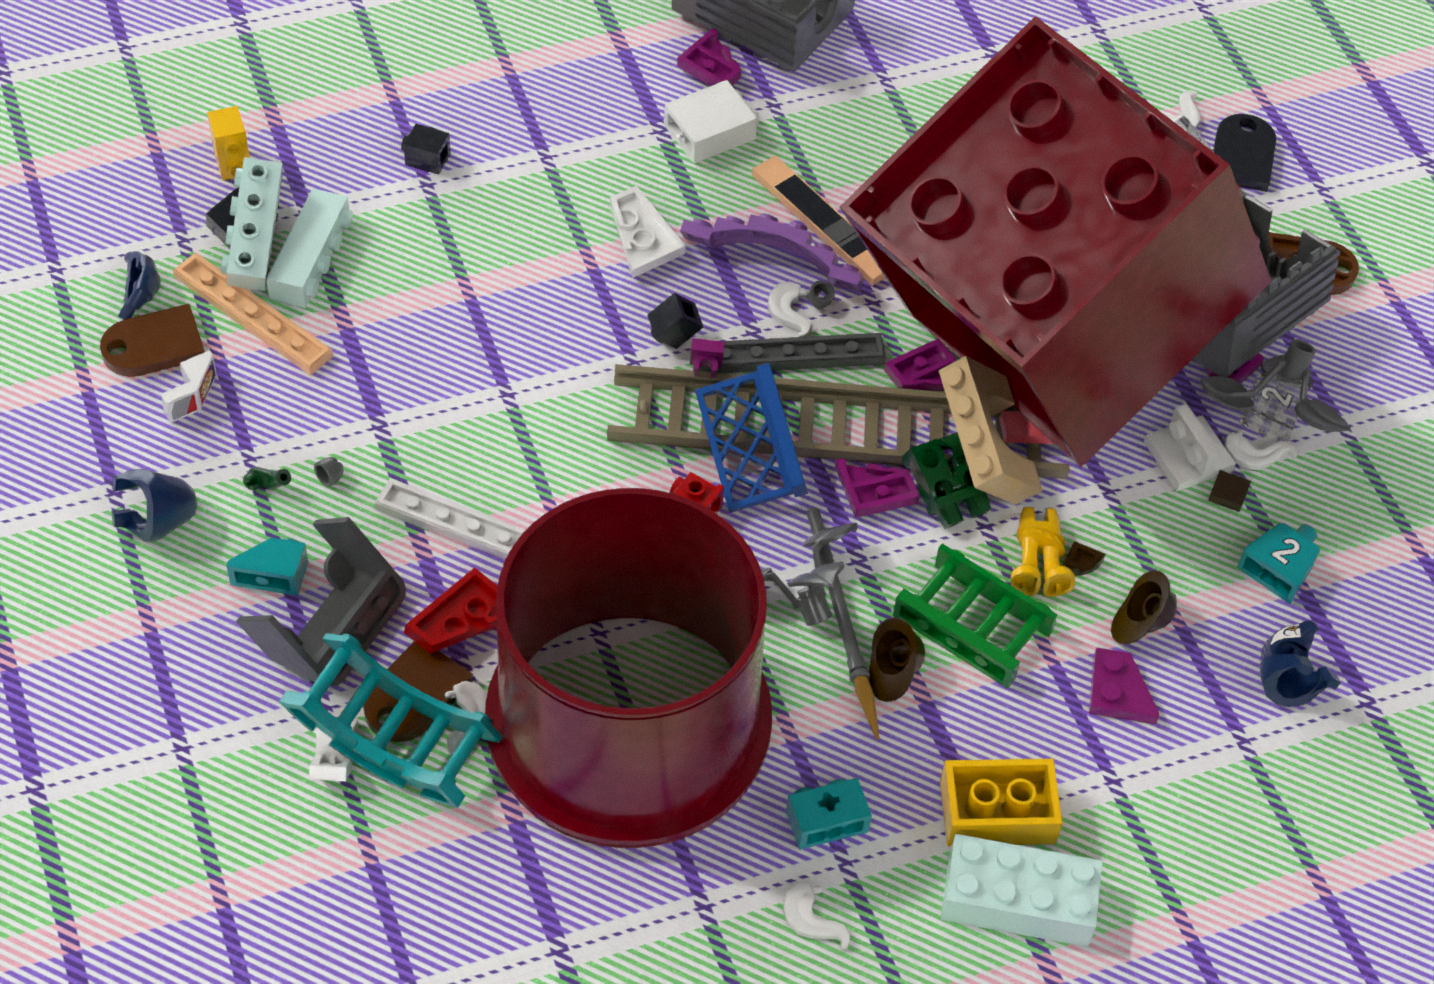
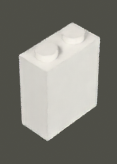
M728 80L665 104L664 126L693 164L756 139V130L759 124L758 116L755 110L750 109L744 102L740 91L734 89Z

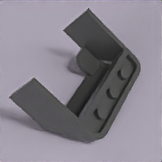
M350 517L315 520L312 524L333 548L325 559L324 574L334 589L298 636L291 629L283 627L273 615L240 616L236 621L272 661L313 682L317 680L335 653L322 639L326 633L336 635L349 634L361 643V648L366 652L401 605L406 594L403 579ZM346 662L330 686L341 684L353 667Z

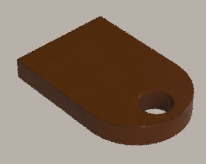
M1269 232L1270 247L1272 251L1276 252L1277 257L1290 260L1294 254H1298L1301 237ZM1324 240L1340 250V255L1336 257L1339 260L1337 267H1344L1349 271L1348 273H1342L1336 270V268L1334 269L1336 275L1335 279L1331 281L1334 285L1333 290L1329 294L1337 295L1344 293L1353 286L1359 272L1358 261L1354 254L1343 245Z
M190 304L119 321L105 331L100 341V350L105 365L112 372L128 377L142 376L180 366L181 362L205 352ZM115 348L126 349L119 355L110 354Z
M413 642L387 669L414 688L449 705L456 699L446 698V692L454 691V685L461 682H473V673L440 651L429 654L416 642ZM377 686L363 705L366 723L376 735L383 725L378 721L380 717L390 714L398 703L397 699ZM411 708L390 741L404 742L413 740L425 733L434 720Z

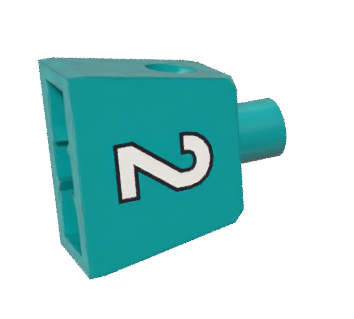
M1279 523L1244 549L1237 568L1282 600L1291 604L1312 570L1320 552L1319 546L1313 543L1317 539V532L1308 524H1302L1295 531L1287 524Z

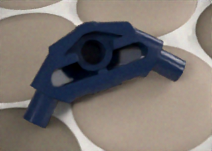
M139 251L128 252L124 257L127 263V278L123 300L124 305L118 314V317L123 320L132 318L136 309L139 310L143 305L151 301L161 285L154 260Z

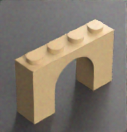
M967 356L939 370L974 487L1014 505L1042 492L1043 489L1034 462L1014 453L1004 443L991 418L1015 404L1006 376Z

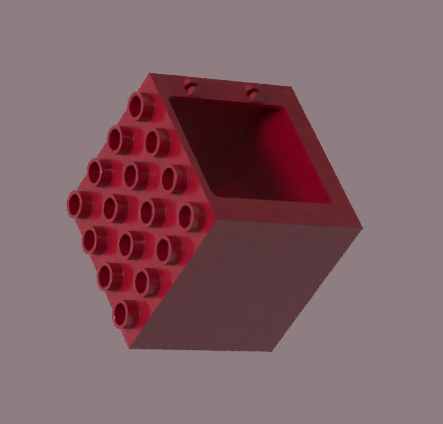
M1036 16L840 206V209L909 314L933 336L939 338L959 359L967 356L1005 375L1015 403L1012 406L1080 467L1095 455L1272 282L1259 248V237L1254 234L1241 197V186L1236 183L1230 164Z

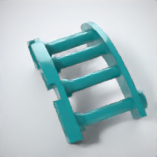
M326 633L322 639L335 651L334 655L309 691H304L303 693L286 691L279 703L311 732L317 727L332 739L328 744L330 747L367 771L402 789L408 783L422 789L421 797L458 808L465 795L455 785L457 782L455 777L480 738L498 743L502 739L501 734L493 726V720L482 712L476 711L472 713L446 704L409 685L369 656L361 648V643L355 637L349 634L336 635ZM347 662L365 678L338 717H334L322 706L321 698ZM377 686L397 699L398 703L373 740H366L352 730L351 723ZM412 708L434 721L411 757L403 760L387 752L385 747ZM447 726L466 733L443 770L435 772L421 767Z

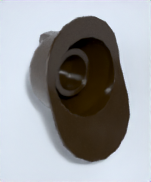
M1151 570L1144 573L1134 583L1111 624L1112 638L1119 644L1136 642L1147 633L1166 627L1174 618L1177 610L1176 595L1170 590V582L1164 573Z
M896 617L886 619L877 627L873 636L869 683L874 696L884 702L896 701L906 693L911 685L914 673L921 668L925 659V646L921 638L913 631L911 625L903 619Z

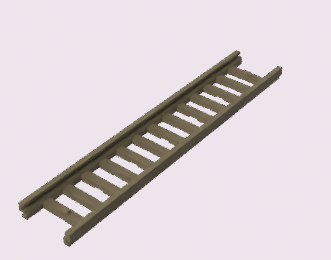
M615 364L614 385L640 388L635 427L608 425L607 441L711 449L703 418L700 433L681 431L685 391L695 392V389L742 375L717 373L716 377H711V372L699 371L697 376L690 370ZM774 378L781 402L782 400L801 401L798 441H793L797 457L831 460L846 459L847 461L905 466L901 456L910 449L911 410L930 412L929 441L938 440L943 437L944 413L952 414L945 392ZM755 383L742 385L735 396L749 402V397H754L757 392ZM653 389L672 390L668 430L648 428ZM718 393L704 397L707 407L716 411ZM814 402L833 404L831 444L812 442ZM736 403L734 421H740L747 409L746 407ZM847 405L866 407L864 447L844 445ZM1011 406V407H1009V408H1007V409H1005V410H1003V411H1017V410H1016L1013 406ZM879 408L898 409L896 449L877 448ZM1001 412L992 417H995V428L1004 441L999 422ZM709 414L712 423L715 417ZM767 430L766 437L770 438L769 431ZM740 431L733 446L748 452L755 437H746V433ZM715 434V437L725 442H727L731 436ZM761 441L754 453L773 454L774 448ZM1027 443V459L1034 462L1038 477L1068 478L1069 464L1041 462V444ZM718 445L719 450H723L724 447ZM944 454L951 470L953 465L950 463L949 458L953 454Z

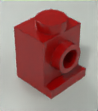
M692 472L685 479L678 477L671 486L670 493L693 500L716 514L723 507L724 486L721 484L715 486Z

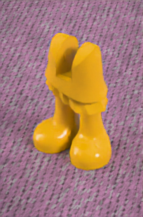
M1023 507L1016 534L1019 545L1022 547V565L1017 566L1012 571L1010 577L1011 586L1028 596L1036 595L1039 592L1041 575L1037 562L1038 552L1043 554L1044 595L1056 597L1066 594L1075 587V574L1068 567L1060 566L1059 558L1066 554V551L1064 549L1065 540L1061 532L1059 515L1055 508H1046L1044 521H1035L1034 507Z

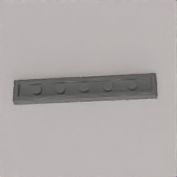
M882 333L723 341L725 345L722 368H718L717 373L758 371L757 366L766 363L770 364L772 371L885 365L886 355ZM700 366L699 371L711 372V368Z

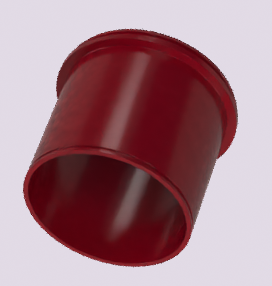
M617 488L588 493L558 505L533 522L511 548L503 564L497 585L498 665L490 681L485 702V714L493 720V726L501 734L502 739L499 743L487 740L494 765L505 785L520 804L547 826L564 835L599 846L642 848L662 845L691 836L720 819L736 805L758 776L767 755L772 729V703L769 688L762 672L767 598L764 577L759 563L749 545L733 526L707 507L673 493L645 488ZM633 618L670 624L700 637L719 651L731 669L717 682L686 699L656 707L617 708L587 702L558 689L540 676L529 665V661L545 644L574 628L603 620Z

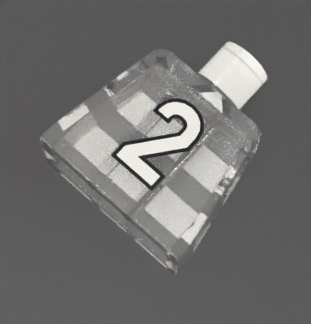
M1258 373L1253 387L1244 386L1247 391L1253 390L1268 373ZM1275 375L1255 397L1251 398L1255 405L1253 409L1243 411L1240 419L1241 425L1274 442L1281 440L1289 442L1298 418L1294 408L1297 403H1302L1300 401L1302 381Z

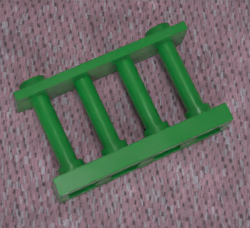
M942 543L938 547L934 566L938 568V571L918 594H912L903 588L896 597L893 617L905 620L911 625L912 629L1008 689L1016 679L1020 661L1015 657L1036 631L1049 638L1053 633L1058 614L1054 613L1044 603H1038L965 558L960 551L951 549ZM951 576L967 586V588L947 612H941L928 603ZM981 595L994 603L995 607L975 631L970 630L957 622V620L976 597ZM1010 613L1023 621L1024 625L1004 649H1000L987 641L986 638L1004 616Z

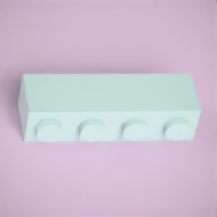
M312 188L266 278L270 300L306 308L310 298L316 296L319 289V280L322 274L328 272L333 252L338 251L340 248L342 233L352 223L353 211L349 210L348 196Z

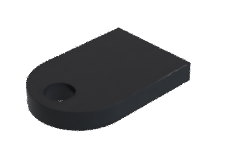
M1234 114L1226 117L1217 128L1213 152L1230 164L1235 181L1239 186L1267 192L1276 146L1275 131L1265 120L1254 115ZM1241 127H1249L1253 131H1245Z

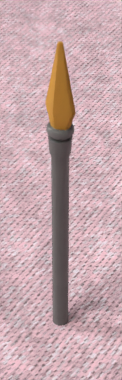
M818 508L809 509L807 517L812 534L814 535L825 528L820 510ZM825 543L820 549L821 566L834 563L829 543ZM837 576L834 588H827L848 658L847 664L850 681L854 684L855 692L874 737L879 739L874 693L869 683L870 672L867 670L864 658L860 653L840 580Z

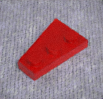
M474 567L405 625L404 634L431 654L496 628L497 584Z

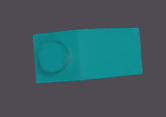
M269 538L228 560L226 567L230 585L298 596L308 565L306 545L291 538Z

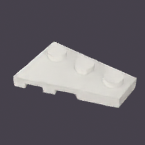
M637 186L610 197V207L632 278L686 253V245Z

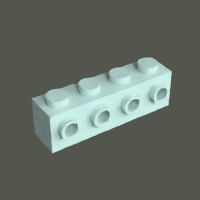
M244 157L243 168L236 169L234 187L240 188L238 197L232 196L230 215L235 216L234 226L228 225L226 233V244L231 245L229 255L223 254L221 273L227 276V286L266 290V278L268 276L282 182V162Z

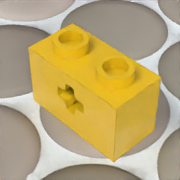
M238 106L207 112L214 155L222 181L235 178L236 169L243 168L244 157L250 158L246 131Z

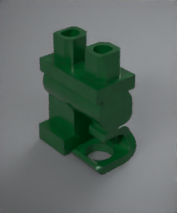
M958 432L912 447L901 456L906 469L910 468L917 482L920 495L927 505L926 510L929 517L936 514L944 529L964 521L958 507L961 504L966 503L972 518L982 516L992 510L986 492L974 487ZM946 448L950 449L953 453L949 458L950 463L953 465L951 470L942 451Z

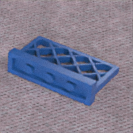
M769 363L757 366L758 371L695 389L720 482L724 486V496L730 513L792 494L795 497L808 494ZM755 383L757 392L750 403L735 396L742 385ZM718 393L726 397V400L719 412H716L707 407L704 397ZM759 400H760L762 409L756 406V404H757V402H758ZM732 401L747 408L739 422L724 416ZM752 411L765 417V423L759 433L744 426ZM709 414L715 417L712 423ZM721 420L735 427L727 442L715 437L714 434ZM767 430L769 431L770 438L764 436ZM740 431L755 437L748 452L733 446ZM761 441L774 448L768 463L753 456ZM718 445L724 447L721 453L719 452ZM729 450L744 457L736 472L723 466V460ZM776 459L778 462L779 469L773 466ZM749 461L764 467L756 483L741 476ZM769 471L782 477L785 487L770 491L761 485ZM726 474L732 477V479H731V481L729 482V484H728V480H727ZM737 481L752 487L746 499L733 501L731 491Z

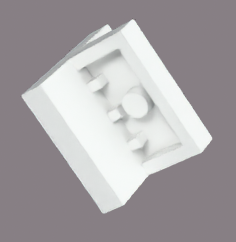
M1187 403L1175 407L1169 427L1147 434L1144 440L1146 447L1176 492L1216 478L1219 470L1228 473L1233 472L1236 465L1203 415L1196 417Z

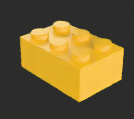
M1054 758L945 760L940 779L947 846H952L955 834L1014 845L1056 844L1063 823Z

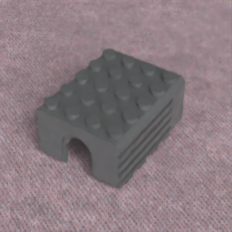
M672 0L671 9L682 14L686 21H696L705 26L707 31L712 28L716 29L719 34L729 38L733 45L745 46L754 51L757 57L768 58L778 63L782 70L796 71L851 13L855 0Z
M1243 191L1241 197L1254 234L1259 237V248L1272 282L1193 358L1216 375L1223 377L1231 375L1233 371L1248 360H1251L1256 354L1273 344L1275 340L1289 330H1292L1297 324L1314 314L1316 310L1331 300L1329 292L1333 290L1334 285L1331 281L1335 279L1336 272L1334 269L1338 266L1339 261L1336 257L1340 255V250L1336 249V247L1308 230L1303 229L1298 254H1294L1290 260L1286 258L1280 259L1276 256V252L1271 250L1268 236L1273 209Z

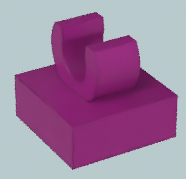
M692 338L689 365H693L694 375L698 376L700 366L711 368V377H716L718 368H722L725 342Z

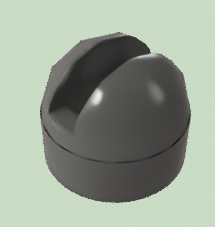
M826 281L814 282L808 292L809 302L815 308L821 309L830 305L835 296L833 286ZM822 292L826 294L822 299L818 298Z
M323 458L314 464L315 474L323 485L331 486L342 478L344 472L343 465L336 458Z

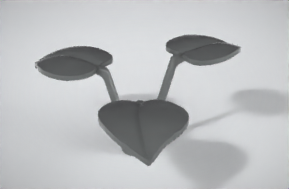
M1292 340L1286 354L1267 359L1262 363L1261 370L1266 376L1253 390L1247 391L1239 382L1223 376H1211L1206 379L1201 378L1200 380L1203 389L1213 400L1224 407L1238 411L1253 409L1255 403L1251 398L1255 397L1271 379L1281 381L1283 384H1287L1294 389L1301 390L1300 401L1302 403H1297L1294 410L1303 422L1324 431L1343 432L1350 431L1351 429L1347 422L1331 406L1317 399L1309 400L1307 397V389L1313 385V380L1310 376L1312 371L1308 367L1316 353V349L1311 344L1302 340Z
M848 523L824 529L809 537L803 543L805 547L813 546L815 569L810 573L799 575L787 583L789 587L807 586L797 592L798 598L791 593L771 568L761 569L764 581H773L791 601L793 608H800L807 626L821 623L832 617L825 598L826 592L824 587L834 588L837 576L845 567L843 561L821 566L820 549L825 543L836 541L850 531L856 532L858 529L857 523Z

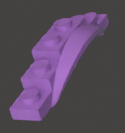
M761 213L760 216L751 214L747 225H744L745 222L742 219L734 216H727L726 219L717 216L714 228H711V224L702 219L694 218L693 222L683 220L680 232L686 240L703 244L710 248L736 243H759L779 247L808 260L823 273L831 285L859 293L861 291L864 280L862 273H858L859 269L844 263L840 267L837 266L838 258L836 253L832 252L833 248L822 243H815V246H812L813 239L811 233L802 224L790 222L789 225L779 223L776 217L766 213Z

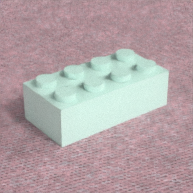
M955 834L949 855L940 920L1089 947L1096 929L1103 861Z

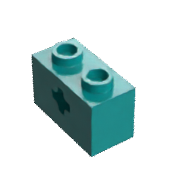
M858 777L849 780L843 778L836 779L826 786L814 789L804 787L788 795L786 814L799 850L869 832L872 814Z

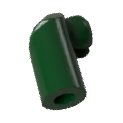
M254 467L249 469L248 473L243 477V483L249 490H256L259 487L272 490L288 485L291 482V474L287 469L273 471Z

